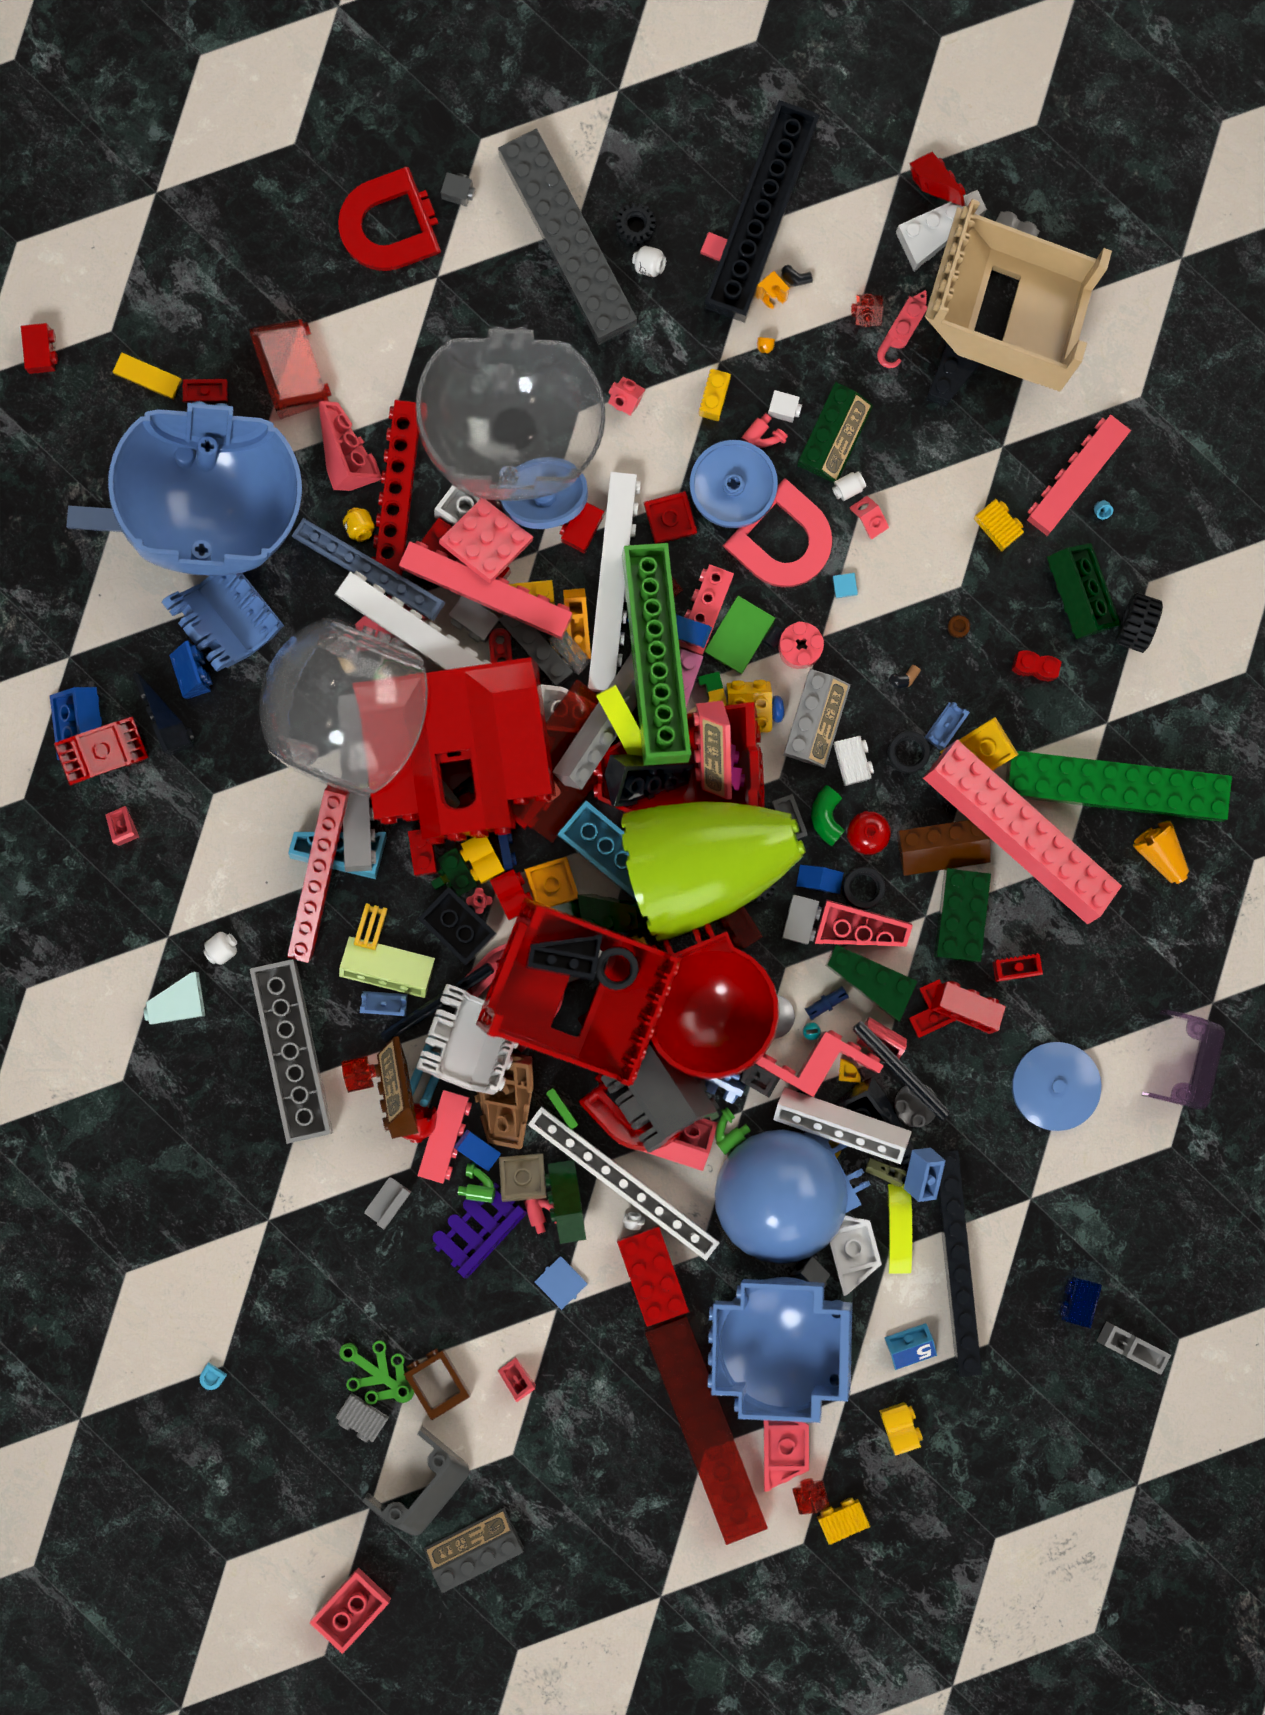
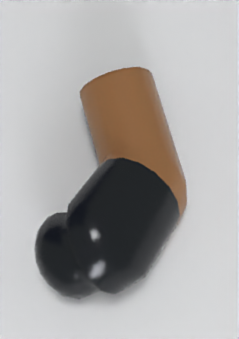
M912 664L906 674H892L889 677V683L895 688L909 687L921 669Z

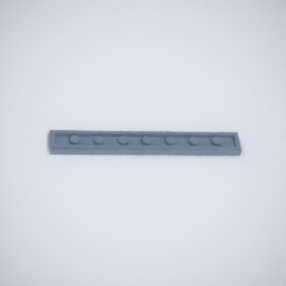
M305 518L301 520L292 534L294 539L353 574L355 571H358L367 577L366 582L371 585L377 584L386 590V594L396 597L405 605L433 622L445 605V602Z

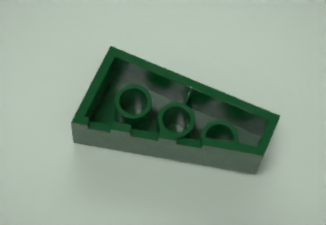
M834 945L825 966L868 998L896 1022H900L917 981L841 946Z

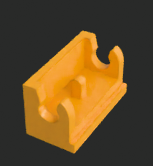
M773 271L757 285L755 297L757 299L760 298L768 308L774 309V305L769 301L770 297L773 299L777 298L783 304L788 299L790 288Z

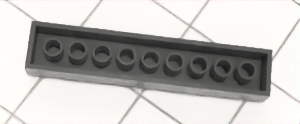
M536 128L498 147L502 163L597 344L600 345L637 326V318L538 129Z

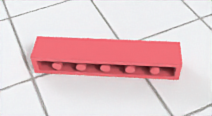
M1111 414L1106 420L1102 417L1095 426V429L1098 430L1092 437L1089 434L1081 444L1084 447L1080 453L1075 451L1068 460L1071 464L1068 469L1062 468L1054 478L1057 480L1056 484L1053 487L1048 485L1041 494L1044 497L1041 503L1035 502L1029 509L1028 513L1030 516L1027 521L1046 536L1050 534L1131 430Z

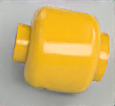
M352 508L343 519V525L351 539L361 542L372 536L375 525L367 510Z

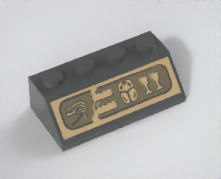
M502 1508L424 1547V1551L432 1574L441 1592L444 1593L523 1553L524 1547L505 1508Z

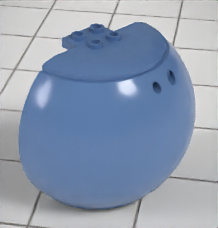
M200 401L188 403L187 412L153 410L145 412V417L141 416L124 433L114 451L109 469L108 487L115 519L122 533L138 554L148 562L171 571L206 576L231 575L250 571L261 566L272 556L292 530L298 515L302 495V480L296 456L283 434L273 427L274 423L262 418L233 416L232 406L223 403L208 405Z

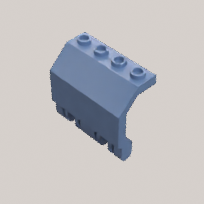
M243 573L209 576L200 584L181 593L179 591L172 593L162 600V604L167 610H170L169 613L172 616L181 612L185 615L178 624L184 627L183 630L195 645L198 644L197 648L200 651L207 647L213 650L207 655L206 659L209 662L212 661L210 664L216 672L251 656L274 638L284 626Z

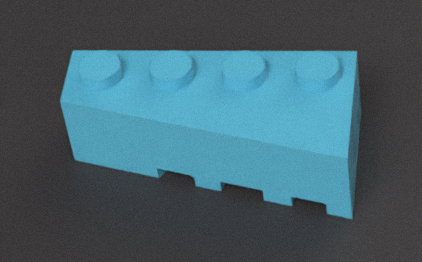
M294 832L288 852L290 859L308 863L315 832ZM341 832L333 869L345 872L343 832ZM386 832L375 833V842H371V851L376 850V864H372V871L347 873L376 879L387 839Z

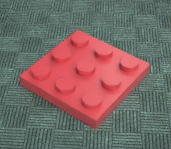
M482 497L440 539L439 544L491 584L533 541V536Z

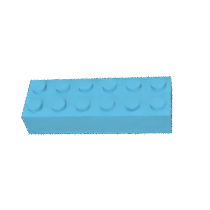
M585 801L561 829L558 837L637 902L626 864L629 851H625L623 848L622 834H624V831L588 801Z

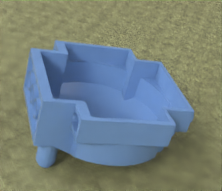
M775 1277L765 1280L743 1279L741 1285H737V1297L732 1301L716 1300L713 1307H710L709 1320H713V1325L709 1329V1343H713V1346L708 1355V1365L712 1366V1374L708 1375V1388H712V1395L739 1396V1398H735L734 1411L738 1412V1419L820 1423L822 1418V1400L848 1401L851 1392L852 1302L824 1300V1283L807 1282L790 1277Z

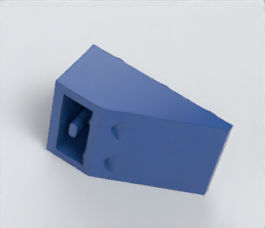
M185 641L170 654V659L182 697L189 699L211 692L209 686L213 684L209 672H206L203 668V665L206 664L203 652H200L196 645Z

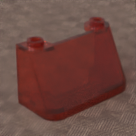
M302 319L249 329L274 408L280 419L317 408L320 401H329L328 396H332L328 383L323 384L308 339V335H311L308 322L303 323Z

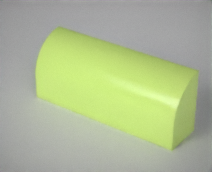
M349 936L340 964V977L422 998L426 997L435 958L382 944H377L376 950L354 945L355 938Z

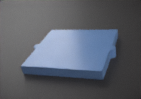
M562 1256L550 1267L547 1266L545 1268L546 1271L534 1281L561 1310L572 1299H576L577 1294L588 1284Z

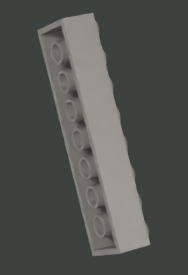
M291 959L251 968L250 974L286 1143L332 1134L331 1120L297 962Z

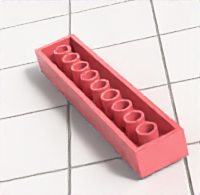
M959 740L953 742L942 752L923 777L927 783L1086 924L1101 917L1122 887L1121 884Z

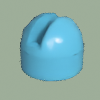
M1106 500L1098 501L1094 506V512L1099 519H1107L1112 515L1113 507Z

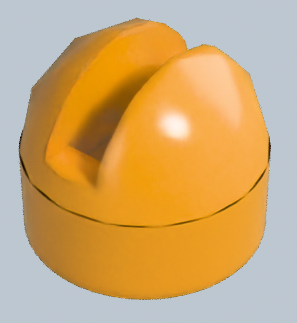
M758 337V350L761 353H770L774 348L775 339Z

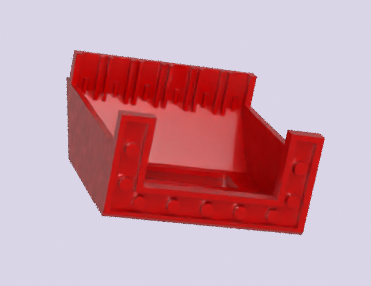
M524 898L476 1025L489 1036L501 1037L614 1078L621 1084L630 1086L633 1085L638 1075L640 1065L645 1057L647 1047L654 1034L656 1024L682 959L626 935ZM602 935L601 951L618 946L628 949L635 955L639 966L636 979L630 986L620 990L609 989L599 982L578 1037L551 1028L570 976L525 968L529 946L535 943ZM613 955L609 957L604 973L612 981H623L630 974V963L624 956Z

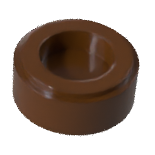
M962 615L952 617L947 626L948 632L955 638L964 637L970 630L969 620Z

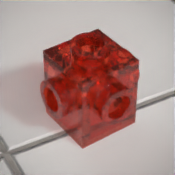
M872 294L856 295V303L851 304V317H855V325L862 327L882 326V296Z
M368 1056L341 1062L343 1078L348 1093L374 1087L373 1078L377 1077L374 1064L370 1065Z
M813 1478L801 1480L799 1486L792 1488L799 1515L817 1513L830 1507L823 1480L813 1481Z

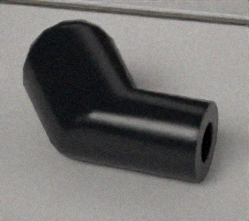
M785 265L781 270L783 279L792 286L813 283L811 272L799 274L791 265Z

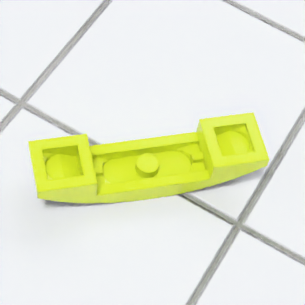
M613 685L598 693L596 697L626 753L643 756L640 729L617 686Z
M888 1184L889 1274L911 1273L912 1200L911 1195L904 1190L905 1184L901 1187Z

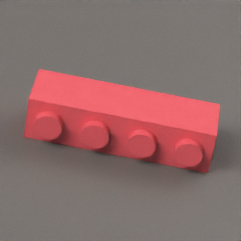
M443 1090L437 1109L436 1127L429 1136L417 1176L442 1184L445 1182V1179L450 1180L453 1167L449 1165L451 1159H456L458 1153L454 1146L458 1136L461 1137L465 1130L466 1124L462 1122L464 1115L469 1116L472 1103L469 1102L470 1097Z

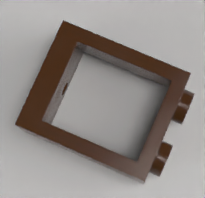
M437 1348L426 1354L427 1359L420 1363L418 1360L406 1366L408 1370L404 1373L431 1421L471 1396L444 1348L440 1351ZM441 1359L458 1387L459 1392L432 1408L413 1375Z

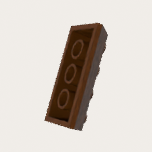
M970 820L897 832L903 876L991 862L990 838Z

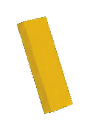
M122 352L113 370L115 375L171 399H174L182 382L181 378Z

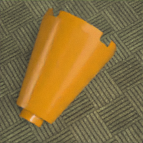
M1164 821L1158 824L1160 828L1154 830L1149 828L1134 840L1135 844L1133 846L1170 883L1175 882L1179 884L1187 879L1189 869L1171 821Z

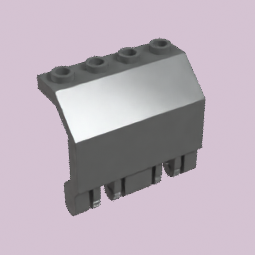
M653 1044L647 1047L645 1057L642 1060L633 1085L627 1086L629 1091L620 1095L615 1100L629 1124H632L633 1130L640 1129L649 1122L652 1124L653 1127L642 1133L639 1137L640 1141L644 1142L643 1146L648 1153L664 1145L672 1136L697 1120L709 1117L713 1121L719 1117L717 1112L719 1106L713 1097L709 1099L705 1091H707V1088L701 1079L697 1081L694 1076L687 1075L671 1066L657 1052ZM605 1075L601 1077L604 1085L609 1087V1093L617 1092L626 1086L614 1078Z

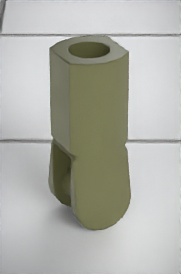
M871 1157L864 1172L898 1187L903 1185L902 1179L907 1174L903 1169L890 1166ZM888 1173H893L894 1177L888 1175Z

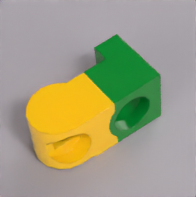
M715 672L699 676L697 678L699 688H706L708 702L723 701L724 706H727L720 673Z

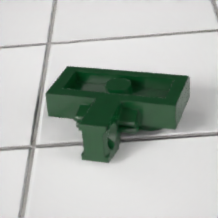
M456 848L437 858L442 869L438 871L440 877L431 881L435 890L446 885L447 888L453 887L460 897L478 886Z

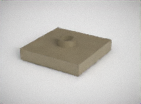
M543 1153L499 1157L502 1202L547 1198Z

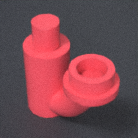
M765 413L761 419L756 418L743 434L741 440L749 442L758 448H765L779 442L785 443L788 436L781 429H777L772 432L773 437L760 439L769 428L767 424L772 419Z
M545 1198L524 1200L531 1227L535 1226L537 1234L545 1232L543 1223L546 1222L542 1208L550 1211V1208H554V1205L549 1204V1200Z

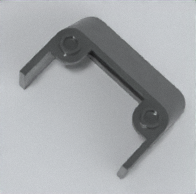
M423 1426L419 1429L417 1435L434 1448L428 1456V1466L437 1474L409 1509L399 1502H393L385 1507L369 1492L362 1501L387 1523L413 1536L423 1533L469 1475L468 1464Z

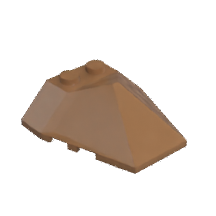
M511 1053L513 1062L510 1069L505 1070L503 1077L506 1078L503 1089L501 1091L498 1090L493 1095L477 1092V1095L474 1097L476 1103L479 1102L483 1115L480 1118L488 1143L521 1149L523 1147L533 1091L532 1056Z

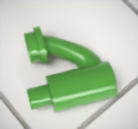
M728 1107L724 1110L721 1109L723 1114L715 1133L716 1144L724 1155L746 1139L744 1136L751 1131L745 1124L740 1129L735 1127L728 1134H724L727 1122L732 1123V1120L735 1118Z
M475 1162L468 1163L466 1176L470 1177V1179H474L476 1176L483 1183V1186L468 1184L467 1187L459 1186L458 1195L466 1196L467 1200L493 1203L495 1188L491 1179L476 1167Z

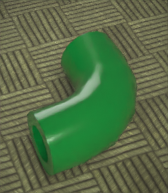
M825 785L812 804L811 819L815 831L828 845L832 846L845 831L833 818V811L842 800V797L831 787Z

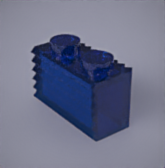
M1073 1276L1072 1281L1069 1280L1066 1286L1067 1302H1063L1060 1309V1315L1063 1316L1062 1320L1091 1328L1102 1285Z

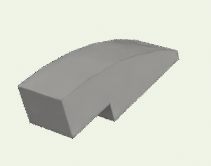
M1107 1321L1097 1339V1342L1160 1375H1162L1171 1357L1170 1354Z

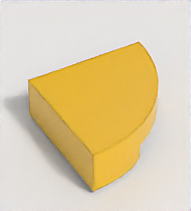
M840 1059L838 1081L861 1083L859 1071L854 1064L848 1060Z

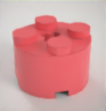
M796 622L788 626L780 637L778 644L780 657L787 666L794 669L811 667L822 654L824 640L820 631L815 626L805 622ZM796 642H798V643L804 642V643H805V645H804L805 649H804V648H801L800 650H798V649H797V645H798V644H797Z

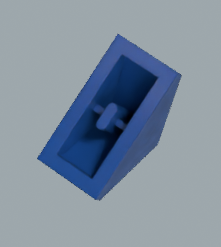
M800 865L796 887L840 894L843 872L825 867Z

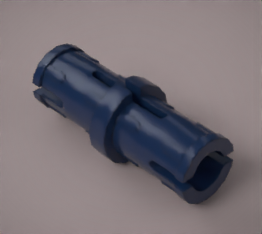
M840 986V988L827 996H821L819 1001L804 1009L810 1019L814 1020V1018L827 1010L829 1012L832 1011V1007L848 999L849 996L843 986Z

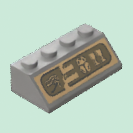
M813 669L809 670L783 756L826 768L851 684L832 675Z

